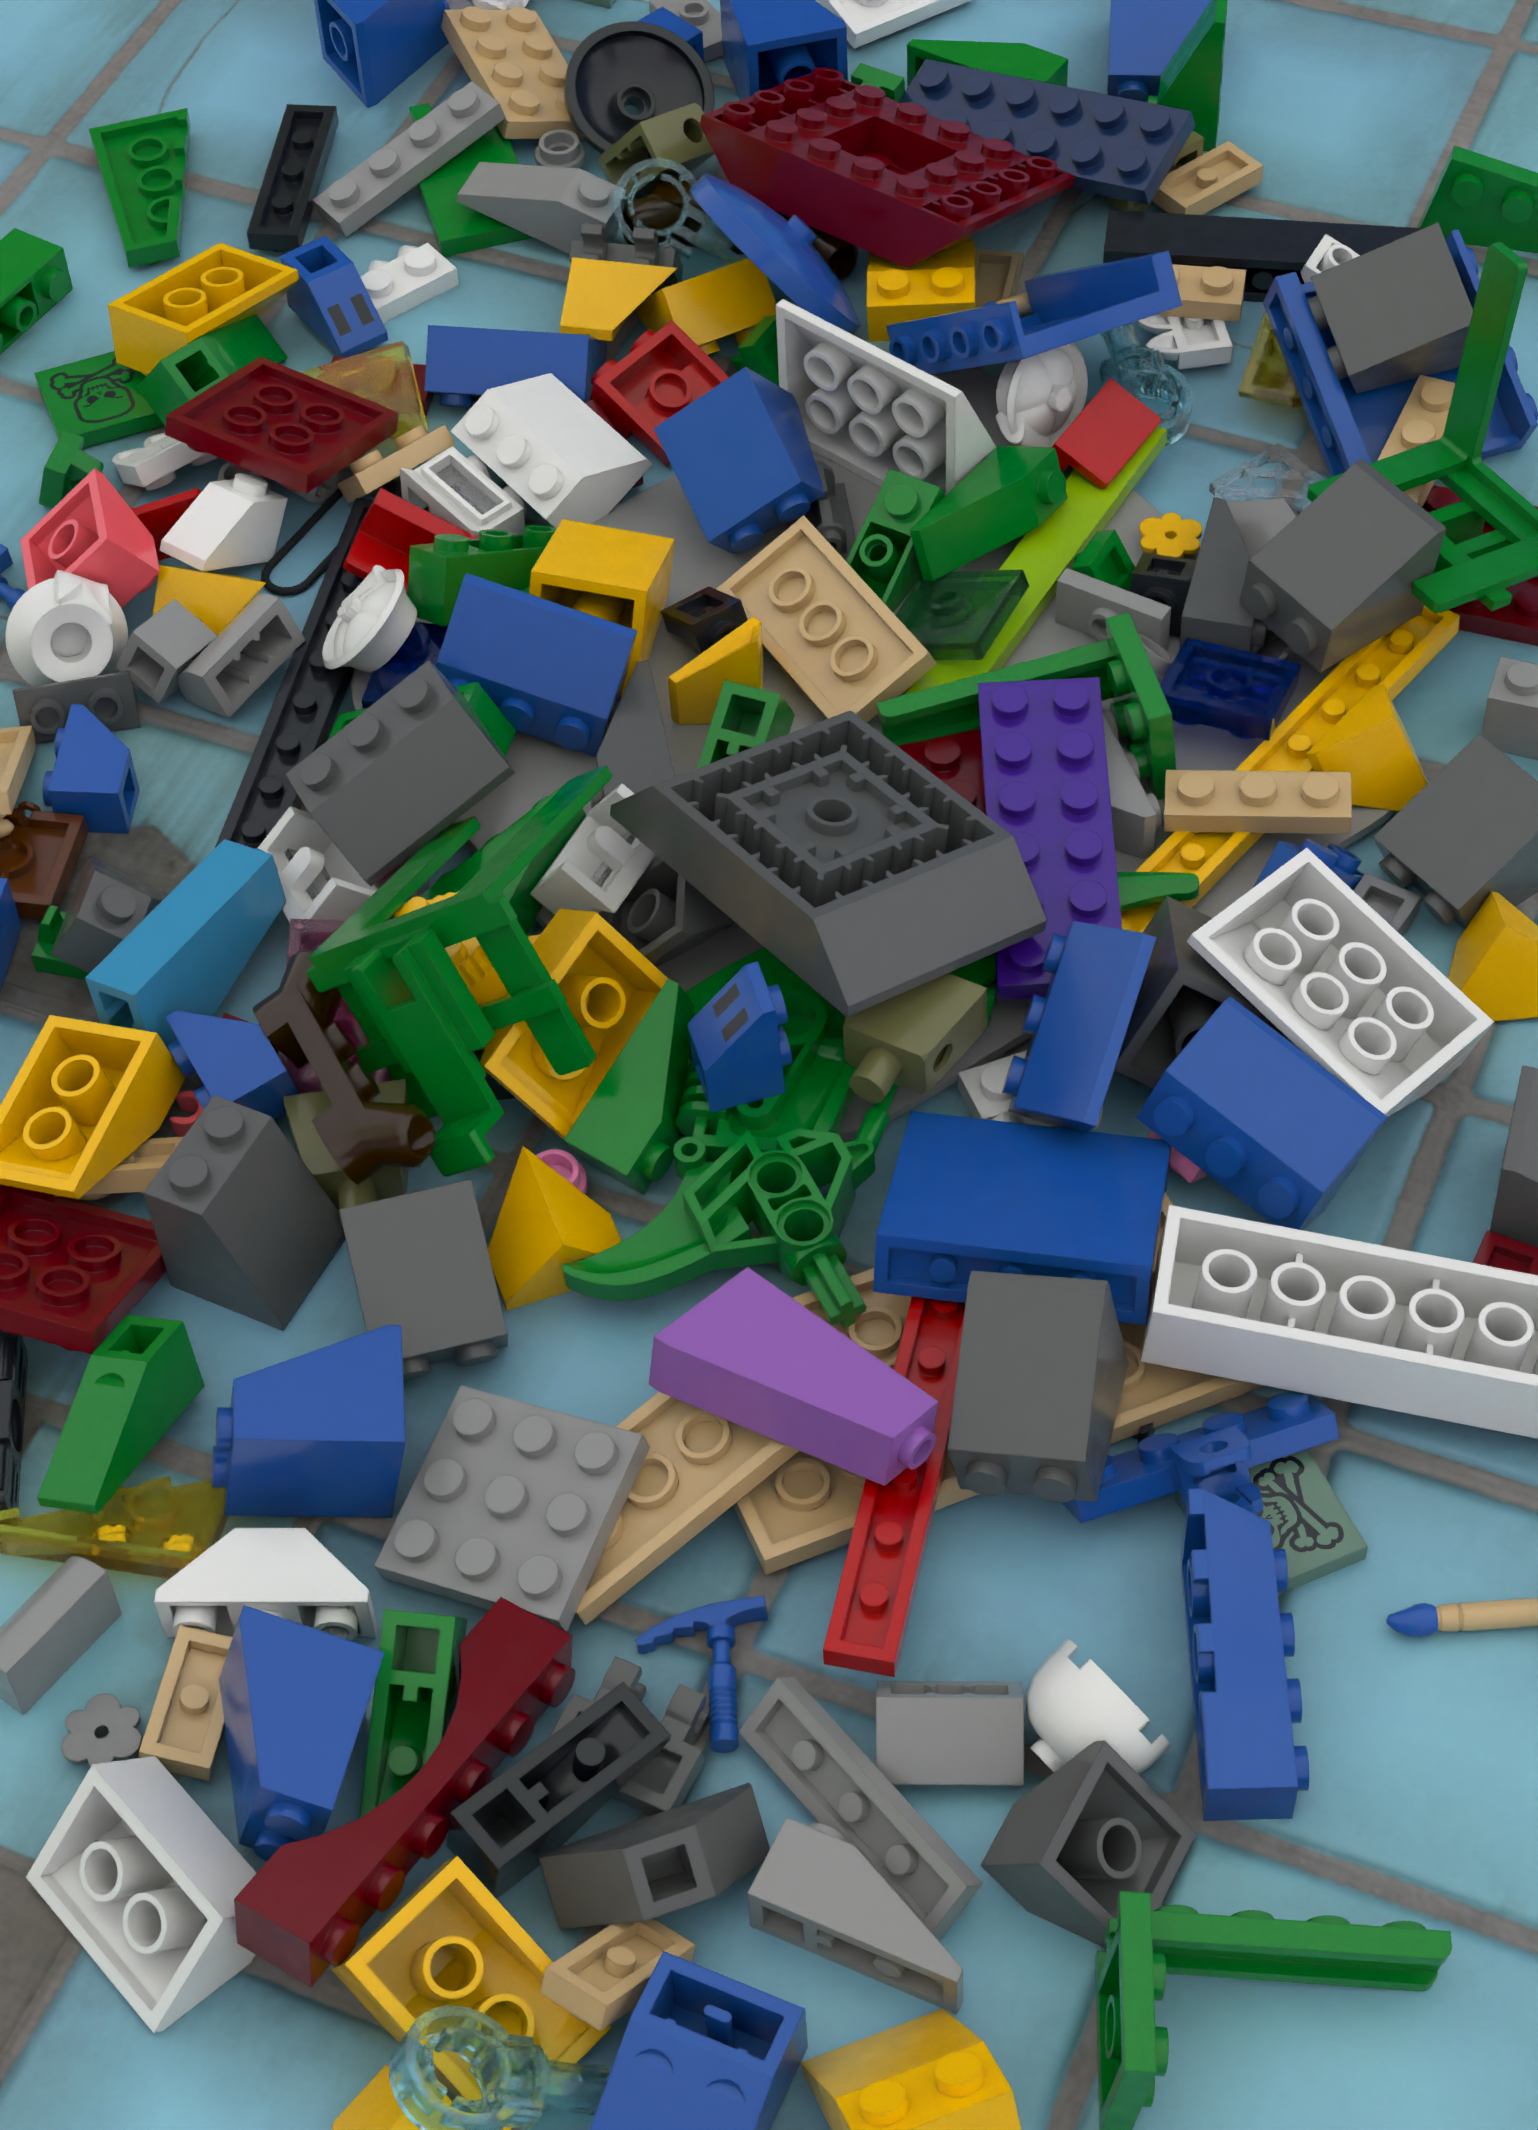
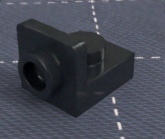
M1143 553L1132 572L1130 592L1170 606L1169 635L1180 636L1182 613L1197 560Z
M709 586L661 610L667 632L694 643L698 655L747 621L740 599Z

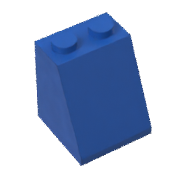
M314 0L323 59L367 108L377 105L449 43L441 29L444 10H450L447 0Z
M720 0L723 60L739 100L754 95L756 91L768 90L781 85L787 79H796L810 74L816 68L837 70L843 74V79L848 81L847 27L845 22L815 0Z
M1111 0L1107 95L1143 102L1148 101V95L1158 96L1162 72L1211 0Z
M744 367L654 428L708 543L732 554L745 552L756 547L764 539L763 534L782 522H790L802 517L809 511L812 502L825 495L794 395L747 367Z
M385 1325L233 1379L230 1407H217L216 1446H213L211 1487L224 1488V1515L392 1518L406 1443L401 1325Z
M244 1605L219 1677L238 1842L240 1845L252 1848L259 1858L268 1861L281 1845L316 1837L324 1833L334 1809L385 1652Z

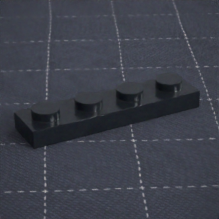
M287 104L247 230L250 249L285 252L302 246L314 207L312 199L318 194L339 124L336 106Z

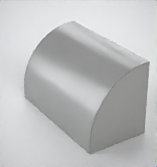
M258 594L179 674V688L187 702L230 718L306 639L279 597L269 594Z
M79 1556L69 1557L0 1627V1699L22 1715L28 1712L122 1614L105 1569Z
M877 1681L876 1767L893 1785L1024 1786V1695L1022 1682Z

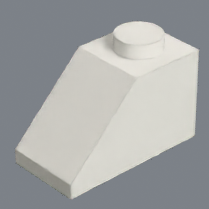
M237 473L234 479L209 482L162 539L159 551L202 572L268 562L275 553L288 498L267 489L268 482L251 474Z

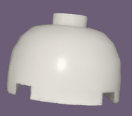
M1067 1638L1046 1658L1032 1677L1026 1695V1712L1028 1720L1040 1738L1030 1748L1054 1773L1093 1742L1105 1740L1138 1774H1141L1171 1747V1744L1163 1734L1152 1744L1145 1738L1140 1731L1150 1721L1147 1716L1091 1659L1079 1669L1070 1660L1078 1651V1646Z

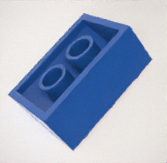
M428 325L424 391L440 395V405L472 407L473 397L480 398L487 389L552 373L585 403L590 399L593 387L591 384L592 377L605 364L607 344L590 335Z
M466 573L438 656L436 668L455 687L478 682L516 731H521L559 744L567 749L577 750L596 757L621 699L637 630Z
M1073 921L1067 927L1064 936L1053 933L1042 965V970L1052 973L1045 997L1033 995L1022 1027L1023 1032L1032 1034L1025 1059L1013 1056L1003 1085L1002 1093L1012 1096L1008 1112L1057 1128L1090 1131L1096 1127L1157 937L1145 933Z
M1230 996L1220 1005L1165 1070L1136 1118L1269 1223L1303 1230L1325 1211L1388 1116Z

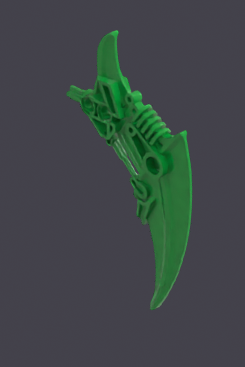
M1117 872L1121 912L1155 903H1162L1166 896L1176 901L1192 900L1199 896V878L1195 874L1176 872ZM765 947L714 973L685 993L695 1006V1016L744 965L758 961L767 987L778 984L787 1011L788 1022L778 1025V1027L783 1026L792 1054V1064L783 1066L786 1093L710 1113L693 1065L691 1052V1062L687 1069V1078L684 1082L683 1095L680 1099L679 1111L675 1120V1125L687 1137L678 1140L673 1148L676 1172L683 1181L663 1211L634 1235L591 1257L578 1262L563 1264L564 1280L569 1289L602 1300H636L670 1290L711 1270L776 1262L780 1271L787 1279L802 1286H809L831 1326L840 1322L843 1328L855 1323L856 1315L866 1311L863 1299L843 1267L846 1262L847 1253L839 1238L856 1197L855 1189L875 1172V1153L889 1122L888 1111L899 1085L893 1083L883 1101L874 1103L873 1108H869L866 1111L855 1140L843 1142L838 1131L855 1095L850 1088L849 1079L856 1070V1068L850 1066L845 1061L843 1026L846 1016ZM995 953L950 972V974L987 988L996 979ZM987 988V1027H989L991 1015L997 1003L996 990L993 988ZM832 1183L825 1200L818 1188ZM752 1220L761 1238L751 1239L748 1224Z

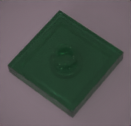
M1023 570L950 572L934 581H924L923 577H921L895 616L927 649L935 661L982 660L1027 591L1029 583Z

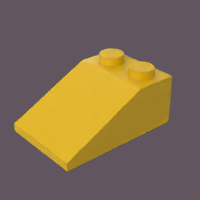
M964 241L909 268L869 252L866 300L869 341H890L886 328L890 324L976 308L975 241Z
M560 908L533 944V948L552 980L555 979L565 996L567 1006L596 1053V1059L589 1067L565 1075H558L524 1020L495 1030L496 1035L487 1044L480 1063L491 1077L564 1140L668 978L597 912Z
M49 1015L0 1105V1184L80 1199L158 1131L186 1078L158 1033Z
M458 1856L441 1863L354 1947L351 1954L341 1965L331 1969L381 2026L489 2130H511L612 2028L609 2025L602 2031H599L590 2024L578 2020L568 2010L540 1993L545 1968L552 1964L553 1961Z
M943 2008L800 2063L803 2075L831 2130H1021L1013 2090L986 2044Z

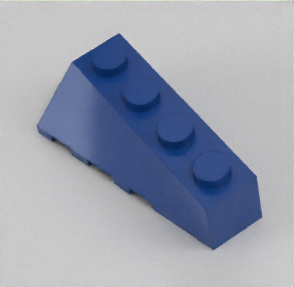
M1203 1488L1188 1489L1180 1562L1203 1821L1292 1819L1297 1791L1309 1790V1759L1306 1746H1294L1292 1723H1301L1302 1695L1299 1679H1287L1285 1657H1294L1295 1653L1292 1613H1280L1278 1592H1287L1288 1588L1285 1549H1273L1270 1521Z

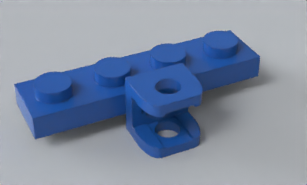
M1295 1391L1285 1392L1270 1398L1266 1403L1267 1406L1247 1413L1227 1412L1211 1416L1203 1422V1427L1179 1435L1172 1433L1152 1435L1140 1441L1136 1449L1115 1456L1107 1455L1097 1502L1071 1500L1062 1504L1080 1523H1084L1178 1491L1183 1511H1186L1188 1489L1203 1488L1247 1511L1258 1514L1263 1511L1264 1505L1259 1488L1251 1482L1248 1468L1339 1439L1340 1435L1335 1413L1313 1395Z

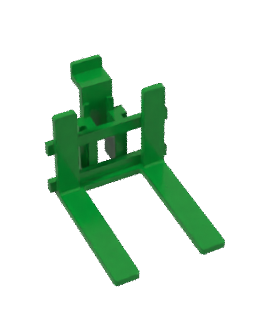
M1502 242L1491 244L1487 249L1442 437L1370 463L1373 468L1402 492L1439 479L1462 499V501L1429 512L1447 529L1434 573L1414 580L1411 592L1434 613H1441L1475 599L1482 602L1490 611L1510 605L1512 594L1505 588L1538 576V509L1483 463L1481 459L1528 270L1527 263ZM1343 473L1310 484L1308 486L1307 498L1313 502ZM1486 520L1496 530L1482 535Z
M607 765L570 779L457 894L388 920L481 828L475 816L447 826L421 847L308 957L313 965L306 973L318 993L337 987L370 1043L360 1046L356 1053L364 1068L369 1073L386 1068L393 1081L405 1079L410 1104H415L422 1109L428 1119L436 1116L440 1117L444 1125L435 1134L434 1146L430 1156L440 1173L445 1177L488 1165L495 1158V1154L484 1136L505 1112L486 1082V1072L473 1052L484 1048L496 1035L495 1030L525 1020L558 1075H565L589 1067L596 1059V1053L567 1006L565 996L555 979L552 980L517 920V914L506 895H503V890L611 780L613 776ZM474 937L478 940L509 993L507 996L481 1005L477 1004L445 950L446 947Z

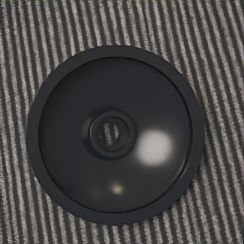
M636 21L619 22L607 25L593 32L575 50L568 64L564 79V99L569 117L581 137L601 154L644 120L694 102L701 106L704 114L714 110L713 83L701 57L681 37L663 27L650 23ZM631 105L636 107L640 114L633 115L629 113L625 106ZM648 153V161L651 164L654 161L650 153Z

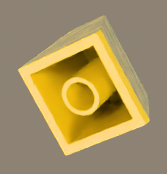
M562 519L531 570L529 594L637 630L621 694L622 697L637 662L649 660L662 618L661 610L665 608L670 590L675 539Z

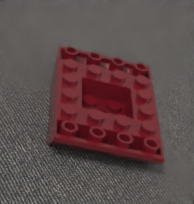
M816 68L810 74L796 79H787L781 85L768 90L756 91L750 97L736 102H727L723 107L701 115L700 126L729 183L753 195L779 213L789 217L795 214L811 227L905 268H909L1024 214L1070 188L1075 180V175L1058 169L1057 163L1049 158L1040 156L1029 157L1013 150L1014 146L1008 141L981 137L970 132V127L962 122L954 120L943 121L927 114V109L921 105L908 102L900 103L885 97V92L882 89L870 85H856L844 80L841 72L830 68Z

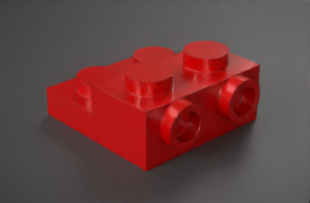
M671 320L656 333L652 329L643 333L632 345L630 353L618 363L610 360L601 366L591 379L593 387L589 401L592 399L597 400L616 431L627 440L634 434L668 467L670 462L654 428L728 379L729 376Z

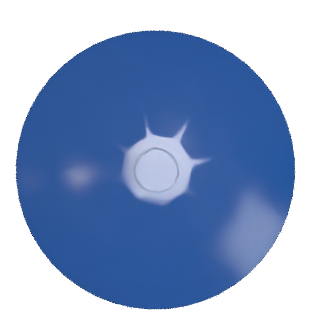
M707 173L690 189L694 199L714 223L799 307L852 335L862 326L838 278L812 245L818 236L798 216L794 214L787 221L753 195Z

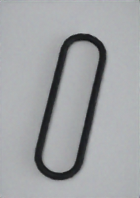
M391 480L386 483L387 491L395 494V483ZM339 487L267 562L261 571V581L266 582L264 587L267 590L282 596L301 593L309 588L328 568L336 547L298 585L292 587L276 586L269 579L272 569L340 499L343 494Z

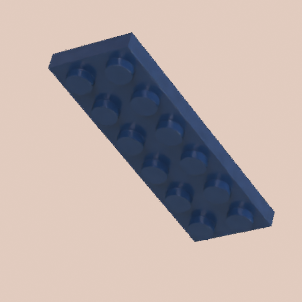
M925 59L899 101L900 103L908 102L921 105L927 109V114L943 121L954 120L962 122L970 127V132L986 139L997 138L1008 141L1014 146L1013 150L1029 157L1040 156L1055 161L1058 169L1075 175L1074 184L1070 187L1071 189L1146 205L1151 203L1195 127L1192 113L1189 110Z

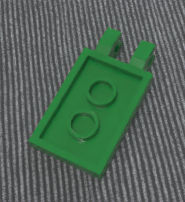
M429 103L409 107L413 123L432 111ZM497 126L493 127L416 185L441 255L444 257L534 238L456 202L458 192L479 162L519 164L510 140L503 138Z

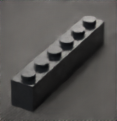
M1109 210L1103 263L1169 250L1172 264L1203 267L1221 266L1228 269L1246 270L1243 301L1263 302L1277 276L1296 272L1300 283L1304 284L1300 272L1325 234L1351 248L1361 256L1423 228Z

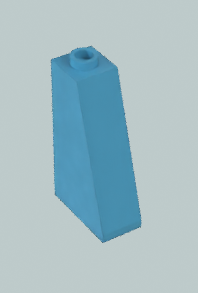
M224 839L85 977L100 1023L158 1033L169 1050L167 1045L178 1038L165 1016L176 1010L214 1016L286 903L273 855L258 848H251Z

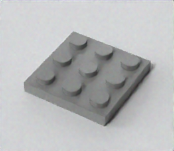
M460 1385L374 1567L384 1579L488 1610L502 1597L567 1632L650 1446L643 1434Z

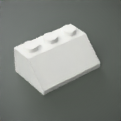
M552 373L487 389L451 430L458 439L556 529L562 519L591 524L608 515L652 465L646 457Z
M156 1756L92 1764L26 1878L151 2031L156 2033L166 2030L249 1965L256 1955L237 1944L234 1898L257 1874L255 1870Z

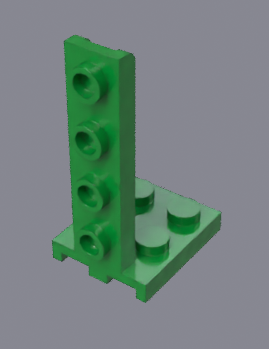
M1129 612L1105 618L1107 640L1075 647L1056 654L1017 663L1005 668L962 678L954 682L876 703L881 733L897 746L980 729L978 683L1099 677L1101 700L1113 698L1114 702L1110 703V711L1116 721L1119 738L1129 737L1131 745H1128L1127 749L1136 758L1140 780L1146 778L1149 788L1157 800L1165 798L1166 770H1176L1172 712Z
M1119 1891L1117 1897L1118 1918H1109L1105 1929L1107 1951L1097 1950L1095 1956L1099 2130H1132L1141 2108L1152 2106L1155 2076H1165L1169 2055L1168 2031L1166 2027L1155 2026L1154 2000L1162 2001L1166 1974L1426 1991L1432 1987L1441 1964L1447 1960L1451 1953V1931L1427 1930L1422 1924L1414 1921H1395L1383 1926L1350 1924L1345 1918L1332 1915L1317 1916L1307 1921L1274 1919L1271 1914L1259 1910H1245L1234 1913L1231 1916L1198 1914L1194 1908L1184 1905H1167L1153 1911L1151 1910V1893Z

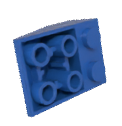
M663 1951L629 2019L590 2130H770L808 2048L805 2008Z

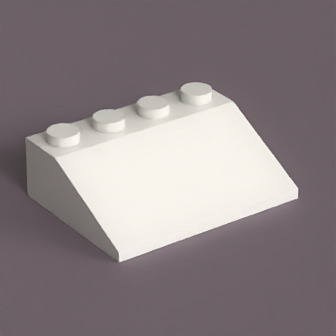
M784 299L775 305L779 387L794 395L812 451L880 487L889 469L939 486L944 494L947 495L996 448L963 391Z
M1305 848L1192 933L1187 940V943L1293 1044L1386 1116L1392 1115L1426 1095L1459 1067L1494 1023L1491 1018L1308 848Z

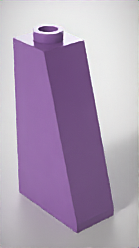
M749 1267L745 1268L654 1336L649 1385L657 1391L883 1486L888 1484L907 1467L911 1470L918 1468L928 1458L935 1446L936 1435L933 1433L939 1401Z

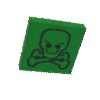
M115 351L34 373L39 392L58 440L63 430L84 437V449L165 426L137 389V386L146 376L137 370L116 363Z

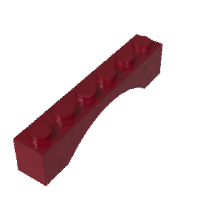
M500 1597L459 1644V1692L457 1705L442 1741L424 1767L393 1797L361 1818L322 1835L281 1845L234 1898L237 1944L309 1987L316 1983L330 1965L334 1967L341 1965L354 1949L359 1938L360 1929L376 1910L384 1912L395 1902L404 1885L405 1876L421 1857L425 1859L431 1858L441 1847L449 1830L450 1813L491 1782L493 1772L507 1755L515 1757L523 1750L532 1735L535 1722L549 1706L556 1708L565 1700L573 1686L576 1674L575 1669L571 1668L572 1635Z

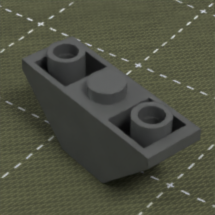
M746 1783L537 1854L558 1926L560 1929L644 1922L714 1898L762 1864L770 1847L752 1785Z

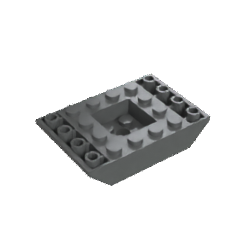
M851 710L652 785L612 804L610 808V816L846 1017L1044 932L1046 929L1047 919L1013 835Z

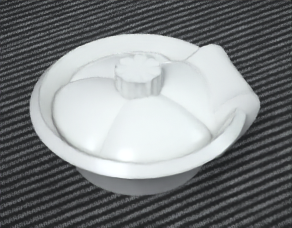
M1074 342L1026 359L1007 362L1002 370L996 390V404L999 412L996 415V420L1002 434L1015 446L1052 447L1084 409L1088 389L1087 370L1083 355Z
M375 565L360 585L342 601L341 607L337 611L338 616L332 624L323 645L322 656L324 666L327 669L353 667L363 672L371 673L386 664L400 649L409 636L417 617V609L406 594L402 570H386L382 566Z
M57 570L54 578L40 582L30 588L14 605L6 626V648L13 667L31 686L112 674L117 672L116 664L127 644L128 627L125 615L118 602L109 593L107 584Z

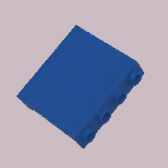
M1456 229L1449 233L1445 241L1473 309L1480 283L1477 259L1472 249L1465 246L1459 229ZM1292 272L1275 277L1263 301V305L1329 474L1333 477L1344 473L1361 459H1364L1368 464L1378 460L1418 378L1357 394L1349 376L1339 380L1327 353V348L1336 345L1331 329L1328 327L1319 331L1307 301L1317 296L1312 282L1301 284L1297 273ZM1510 345L1508 346L1481 459L1522 449L1538 426V412L1535 401L1529 393L1524 391L1517 374L1518 363L1516 354ZM1459 367L1427 376L1456 383Z
M1168 250L1041 275L1026 280L1024 283L1032 314L1022 318L1019 316L1016 301L894 323L887 325L886 328L890 339L889 351L891 355L928 374H936L1026 359L1180 307L1182 302Z
M911 1111L876 1232L873 1292L966 1303L971 1271L1106 1280L1109 1283L1118 1322L1146 1325L1164 1194L1167 1192L1171 1145L1165 1140Z

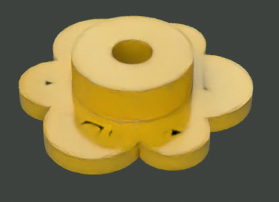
M1173 512L1164 514L1161 519L1155 517L1147 518L1139 526V533L1142 536L1140 547L1147 553L1183 558L1184 554H1195L1200 549L1199 539L1202 536V525L1193 519L1182 520L1180 515Z

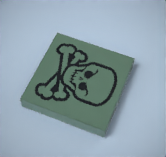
M1308 1449L1248 1468L1251 1482L1259 1488L1264 1505L1263 1511L1256 1515L1270 1521L1273 1549H1285L1288 1567L1287 1591L1366 1559L1367 1544ZM1178 1491L1175 1493V1500L1185 1515Z

